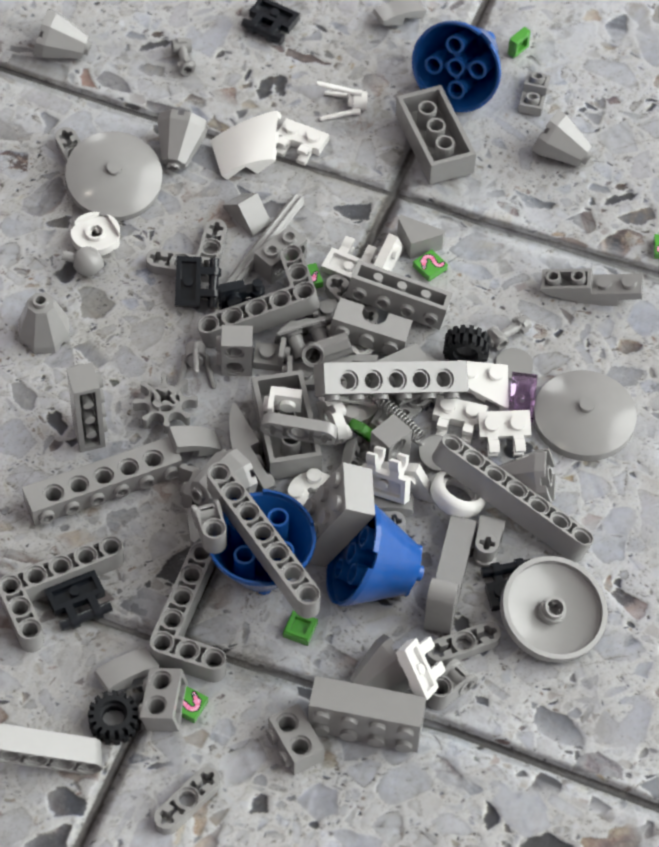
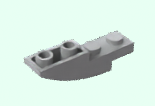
M592 268L543 269L541 292L577 303L618 306L619 300L642 299L644 279L643 274L593 275Z
M236 403L232 404L229 415L230 449L236 448L251 462L253 470L250 471L251 477L256 476L257 492H262V489L274 490L276 488L275 480L270 473L267 474L264 470V463L259 455V445L262 444L260 435L256 430L253 431L251 429L247 413L245 411L241 412Z

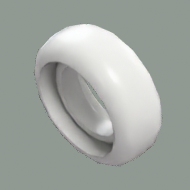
M440 470L431 482L430 493L437 507L447 515L472 518L477 516L486 504L483 498L444 470ZM446 485H454L461 488L471 497V501H463L456 498L446 489Z

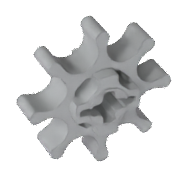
M162 373L161 384L157 387L149 386L146 381L140 383L141 393L147 395L145 399H133V410L148 411V414L142 417L144 428H148L153 421H161L164 425V433L167 434L171 421L181 420L186 426L190 425V414L183 410L188 407L197 408L198 397L196 395L190 397L183 395L184 392L188 391L187 379H183L179 385L172 386L167 383V374Z

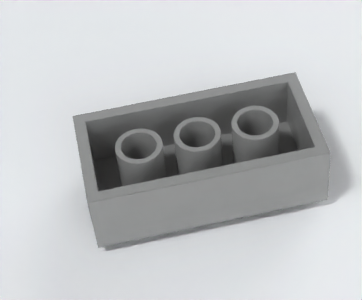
M439 85L397 96L395 116L429 185L474 173L476 152L442 86Z
M298 370L251 377L252 399L268 473L274 479L298 476L311 468H317L322 472L320 444L272 437L264 434L260 429L263 415L267 413L263 411L264 396H269L271 386L302 390L301 413H287L281 410H274V413L314 419L303 371Z
M343 462L331 473L323 485L319 486L312 497L307 499L303 506L311 515L316 532V547L308 564L326 567L375 516L372 469Z
M315 676L308 705V721L318 736L331 735L340 737L348 742L361 741L374 747L387 746L404 753L418 752L427 697Z

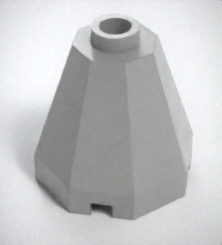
M48 9L40 27V34L35 42L33 55L43 58L82 59L84 54L88 56L92 42L89 41L90 36L60 12Z
M175 109L159 112L157 122L162 164L168 170L177 172L188 166L206 138L208 126H206L207 121L187 111H184V115H178V110Z
M559 109L550 119L544 132H541L531 149L539 155L579 166L581 163L586 165L593 155L590 151L592 145L570 117Z
M35 293L27 300L18 320L19 343L24 347L27 345L34 354L56 353L60 350V345L70 341L69 317L49 294Z
M236 448L228 451L227 449H222L213 455L192 481L190 487V495L195 503L200 506L213 503L214 499L207 489V469L216 462L227 464L248 493L256 491L258 481L256 476L251 477L250 471L253 470L251 462Z
M550 448L537 449L499 465V467L551 504L555 500L556 475L552 474L551 467H555Z
M383 634L375 640L351 676V683L397 692L410 689L409 681L403 668L399 665L396 655L399 648L395 650L392 648L394 641L390 637Z

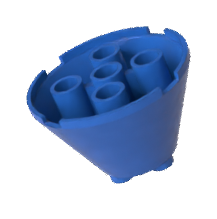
M443 21L429 27L416 41L412 53V70L419 88L424 90L441 85L455 112H470L481 108L495 95L501 79V64L495 35L491 31H486L480 27L460 21Z
M262 489V492L249 493L305 568L310 562L316 547V532L309 512L296 499L282 492ZM223 512L227 530V546L223 552L218 554L209 553L212 561L222 573L248 590L258 592L261 595L269 594L272 590L278 588ZM259 538L258 540L264 541V540H267V539H266V538ZM275 558V559H273V560H275V561H280V560H283V559Z
M375 504V516L327 565L326 587L330 601L345 607L398 596L407 597L415 582L421 581L425 569L421 565L422 545L417 544Z

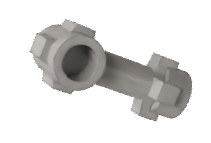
M172 39L171 51L172 53L179 54L180 62H177L178 70L184 76L193 74L196 66L195 61H190L188 55L192 51L191 39Z
M526 315L516 316L512 319L513 324L502 330H499L497 326L489 328L486 332L491 338L490 346L495 347L498 351L504 349L509 343L508 337L517 332L525 334L532 327L530 319Z

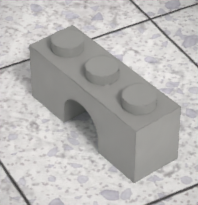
M340 297L332 319L329 336L346 331L351 343L387 355L404 349L412 320L388 313L385 322L373 324L366 321L362 315L364 305Z

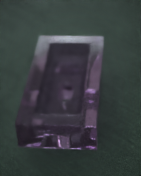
M512 372L508 411L530 410V420L533 422L538 375Z

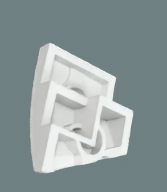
M273 111L255 116L227 129L210 140L222 177L228 180L245 167L258 174L276 161V144L279 138L276 129L277 121L281 119L280 112Z

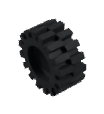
M461 325L460 328L454 326L453 330L449 329L445 335L444 357L449 359V361L487 362L491 338L486 331L482 332V329L479 327L474 329L473 325H470L469 328H466L465 325Z
M112 690V695L110 696L105 691L103 692L102 699L97 695L95 703L91 702L89 705L90 710H88L89 728L94 737L97 735V739L101 742L105 739L106 745H111V741H115V746L120 745L121 739L125 743L128 742L129 735L134 737L136 734L135 729L138 730L139 728L137 703H134V699L131 696L127 698L126 693L123 691L120 696L117 695V690ZM117 710L121 711L125 718L118 725H107L103 721V716L109 711Z

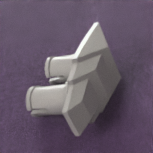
M322 316L315 319L290 320L277 332L274 342L276 344L281 343V337H287L294 361L302 360L301 355L305 346L302 336L312 334L314 341L327 338L328 334L325 328L332 323L333 317Z

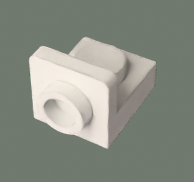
M271 386L269 396H264L263 411L267 413L274 412V410H281L287 413H301V389Z

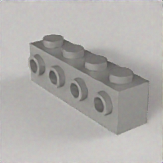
M358 260L345 297L440 330L453 293Z
M93 363L77 364L66 368L73 429L80 453L106 447L104 432L108 431L105 420L106 411L103 403L105 398L102 390L103 380L101 373L95 372Z

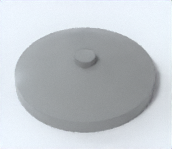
M101 132L84 139L73 149L65 167V184L72 201L83 212H99V216L107 217L108 214L114 217L116 221H124L141 215L154 204L161 190L162 167L154 150L140 138L124 132Z
M576 370L557 375L541 388L535 400L533 420L538 435L553 451L574 460L597 461L617 454L629 443L635 430L637 412L631 395L616 380L598 372Z
M541 556L530 559L511 574L501 593L500 612L506 631L523 651L537 659L554 663L576 660L587 654L599 642L605 631L608 609L604 593L596 579L585 568L569 559L558 556Z

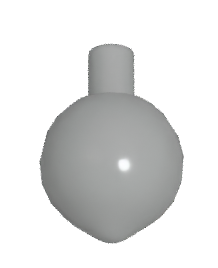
M93 247L79 248L76 253L63 251L61 260L72 262L75 271L82 276H93L104 267L101 254Z

